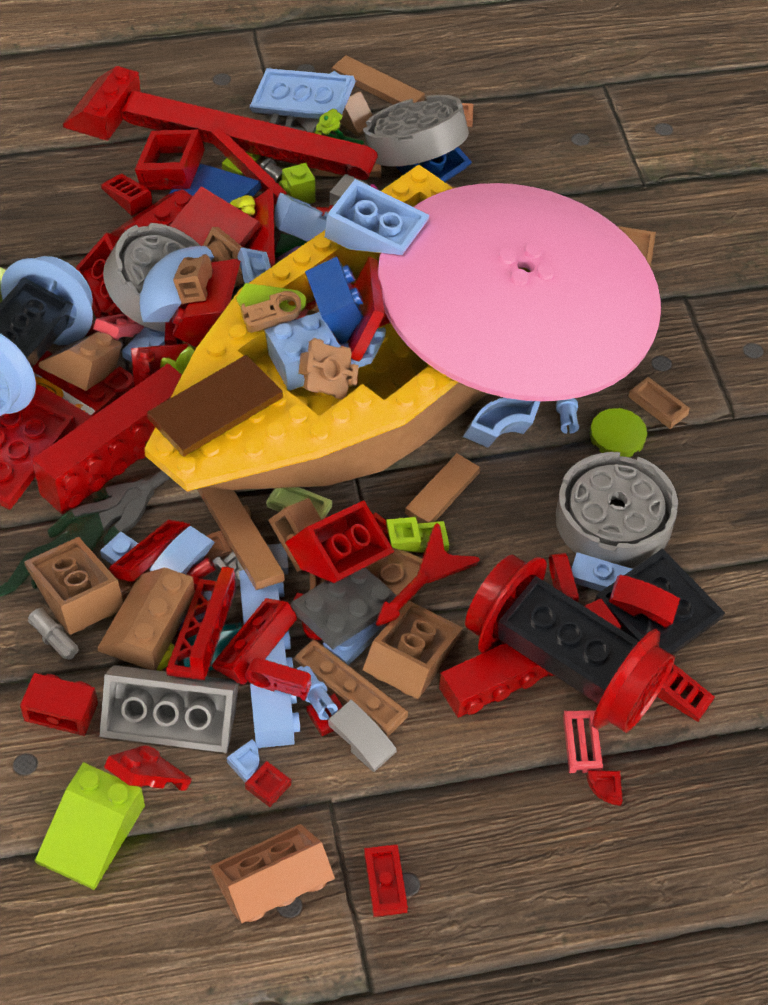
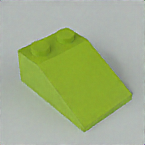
M83 762L65 790L35 862L95 890L145 807L142 788L130 786L118 777Z

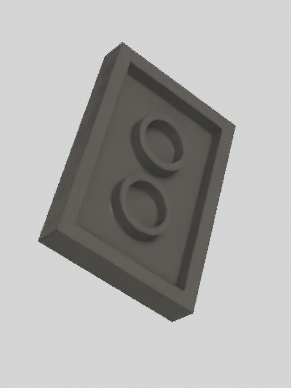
M365 567L336 583L328 580L324 581L292 601L291 607L297 617L333 650L376 622L383 603H390L397 595Z

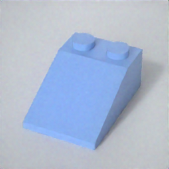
M355 179L327 214L324 237L350 250L403 255L429 220L430 215Z

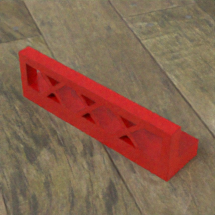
M222 567L217 581L199 580L166 668L167 676L205 680L236 592L234 568ZM213 591L210 600L207 601L203 596L204 592ZM205 612L203 621L199 623L195 616ZM197 634L195 643L191 646L187 642V638ZM187 657L190 658L191 667L178 666L179 661Z

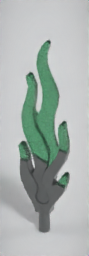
M161 470L147 481L141 479L136 482L104 488L93 494L95 503L82 505L67 512L48 529V535L50 538L56 537L71 525L69 529L48 544L28 552L20 561L9 580L0 586V597L15 591L28 578L30 573L25 567V561L77 537H80L89 549L93 551L104 532L115 522L117 523L104 537V546L120 531L125 534L134 528L142 518L149 500L154 495V490L169 480L170 477ZM32 579V588L36 589L37 585Z

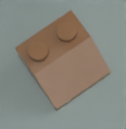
M96 332L70 343L40 361L38 367L87 391L116 369L122 343L113 339L109 334Z

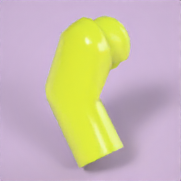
M245 195L230 202L231 205L249 216H254V206L256 204L252 196Z

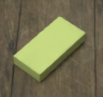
M300 487L274 488L266 501L268 508L280 512L285 507L309 498L321 520L327 516L332 508V500Z

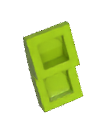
M416 517L386 520L392 548L424 553L431 530L436 523L441 527L444 549L446 552L449 551L445 523L440 521L417 524Z

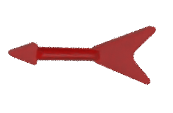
M436 523L431 530L417 576L390 603H383L376 620V626L396 620L400 615L399 610L426 583H431L474 567L480 561L479 557L448 554L444 549L441 527Z

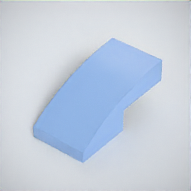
M189 526L169 544L149 570L154 571L165 567L186 575L193 565L200 563L215 542L192 526Z

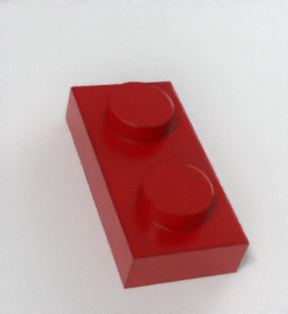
M398 844L364 848L373 917L407 913L408 905Z

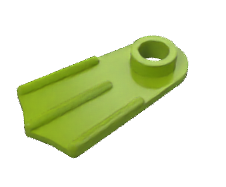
M245 283L241 292L236 297L241 309L242 304H245V307L269 300L270 295L283 291H292L300 297L301 311L306 306V297L298 290ZM285 300L280 303L279 307L285 312H291L296 308V305L291 306L288 304L290 300Z

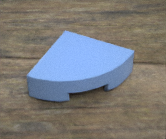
M253 739L227 757L229 766L244 782L259 769V752Z

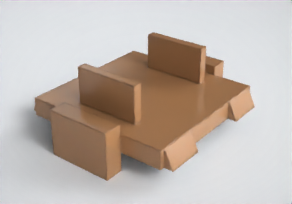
M316 338L309 341L308 352L301 353L298 373L304 375V388L308 391L328 394L338 399L346 397L348 387L357 385L359 365L351 364V348L344 346L337 348L324 344L323 340Z

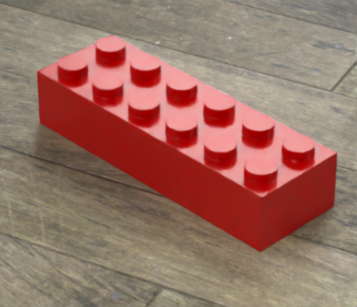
M167 363L32 458L40 495L63 515L68 510L77 507L90 494L99 491L104 484L116 475H121L127 467L138 459H143L145 457L144 448L155 429V426L148 420L147 412L171 398L182 374Z

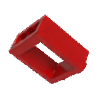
M199 129L151 131L135 168L139 184L145 186L148 190L190 189L205 151ZM160 153H183L180 162L157 163Z

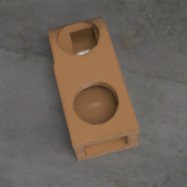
M203 254L199 258L185 257L180 263L173 281L182 304L205 301L207 299L206 285L208 279L212 277V265L207 254Z

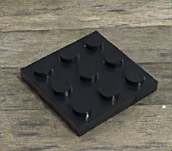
M664 549L655 553L625 574V576L650 583L680 598L673 624L665 628L642 613L632 616L610 603L609 599L615 582L599 592L594 600L596 601L601 598L620 623L621 630L638 641L653 629L660 631L659 647L672 655L720 621L725 614Z

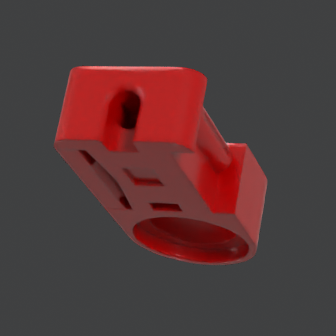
M567 554L549 555V571L554 588L578 602L579 595Z
M262 658L252 659L245 673V678L257 687L273 692L278 690L300 697L303 701L306 700L311 688V675L308 672Z

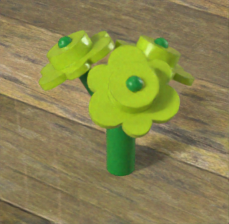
M330 109L320 116V122L316 125V130L314 131L315 134L364 145L363 140L344 136L339 130L340 120L343 116L336 109Z

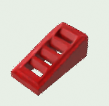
M122 173L101 184V189L131 216L152 205L151 191Z
M675 664L657 696L697 722L700 721L715 699V696ZM673 683L678 685L675 691L670 688ZM684 690L690 692L685 699L681 697ZM695 697L701 699L696 707L692 706V701Z

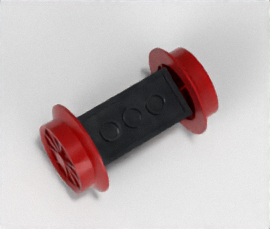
M514 554L505 557L494 567L481 584L466 615L465 627L479 636V652L483 654L506 643L596 702L598 706L592 721L593 728L600 729L611 723L625 733L632 730L657 698L675 662L674 655L659 647L660 631L653 629L638 641L543 581L547 568L544 558L536 557L526 563Z

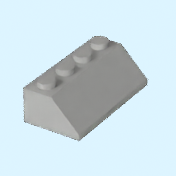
M113 665L104 676L99 737L227 753L236 713L239 683L234 680L213 677L197 680L167 676L165 671Z

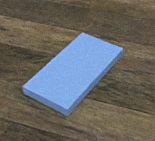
M267 68L249 108L252 113L272 115L274 113L282 116L319 119L321 115L330 109H336L338 113L342 114L356 81L354 76Z

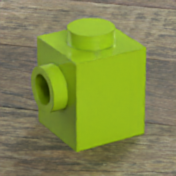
M306 163L282 169V180L279 181V185L287 192V195L308 204L316 202L315 178Z

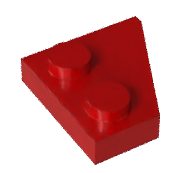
M146 745L111 755L104 765L105 769L130 786H150L152 788L164 789L166 782H171L179 790L185 791L192 781V778L160 757V753L155 748Z

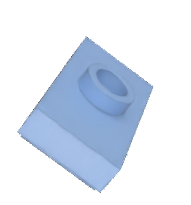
M578 552L571 568L575 584L602 591L614 583L617 576L625 575L632 570L631 568Z

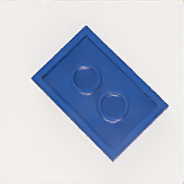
M200 164L190 189L184 190L194 196L202 186L230 203L232 200L245 195L253 197L262 187L259 180ZM172 189L169 193H173L181 189Z

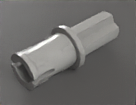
M37 608L29 615L28 622L43 636L42 640L45 644L51 645L64 659L70 660L74 658L75 654L79 651L78 646L64 632L65 629L62 624H57L43 608Z

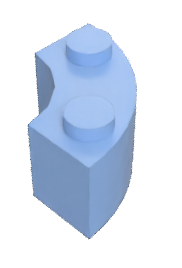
M504 397L493 402L491 401L475 416L465 430L463 437L489 448L495 439L503 433L516 432L524 434L533 424L541 401H524Z

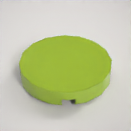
M612 408L600 412L593 419L590 428L591 442L594 446L596 445L600 448L599 451L601 453L621 452L620 456L631 457L638 450L640 452L644 447L647 437V429L643 420L632 411L622 408Z

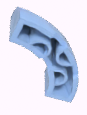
M280 192L274 212L275 225L279 230L308 242L325 230L328 212H325L322 216L323 212L310 206V204Z
M206 246L181 248L167 254L152 267L144 279L143 289L140 293L139 304L143 322H169L181 305V300L173 281L180 263L185 257L199 258L203 254H207L210 261H212L214 256L209 248Z

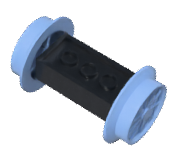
M50 256L21 259L10 265L3 274L1 280L3 301L0 303V416L21 411L32 401L36 390V381L32 368L53 343L69 345L84 338L91 328L93 321L91 289L83 275L72 265L61 259Z

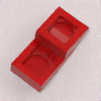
M625 575L617 576L609 599L610 603L630 615L636 616L642 613L665 628L673 624L680 598L655 585Z

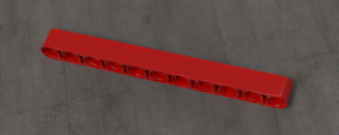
M138 91L130 92L120 112V116L126 122L157 131L199 129L202 141L214 144L212 132L219 127L245 152L297 165L306 163L310 168L343 176L347 174L359 180H367L378 158L377 152L366 145Z

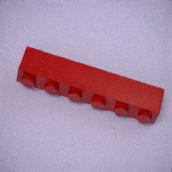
M601 598L584 606L621 629L620 623ZM504 643L441 672L439 690L457 718L465 714H475L484 705L493 701L500 702L520 688H530L545 676L555 675Z

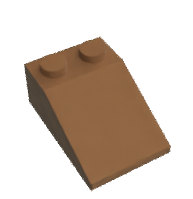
M80 537L24 562L25 567L54 616L64 626L69 635L82 631L102 619L111 617L119 611L123 604L118 580Z
M409 601L400 610L399 617L391 621L373 640L363 671L379 681L392 685L402 693L419 699L431 684L458 640L463 627Z

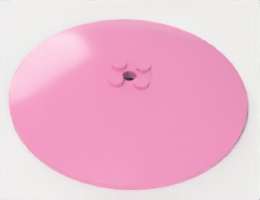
M503 183L475 184L446 190L414 206V208L430 216L403 255L380 254L378 278L382 287L384 310L398 335L409 348L434 369L459 383L488 394L524 401H558L598 392L620 381L640 364L652 346L659 327L661 301L658 285L652 269L638 247L622 230L598 212L582 203L551 191ZM519 268H527L531 272H526L525 270Z

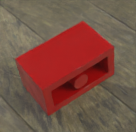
M34 673L20 708L26 722L85 736L98 706L95 687L88 683L62 680L53 674L41 675Z

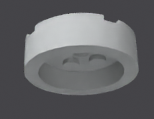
M429 95L426 97L427 101L414 103L413 99L391 105L370 117L366 121L367 127L363 128L367 145L378 154L376 164L383 166L417 164L442 156L460 146L469 135L461 100L450 95Z
M150 223L149 226L143 227L135 225L127 229L117 241L104 265V283L111 299L133 321L147 328L165 332V322H143L139 303L144 279L152 267L167 254L181 248L200 245L184 232L164 224Z
M605 452L591 455L573 465L563 478L556 508V525L560 536L574 553L578 552L628 568L638 566L661 549H664L670 540L678 508L675 488L661 469L641 457H637V460L620 456L621 452ZM611 500H622L625 503L624 508L614 504L610 505Z

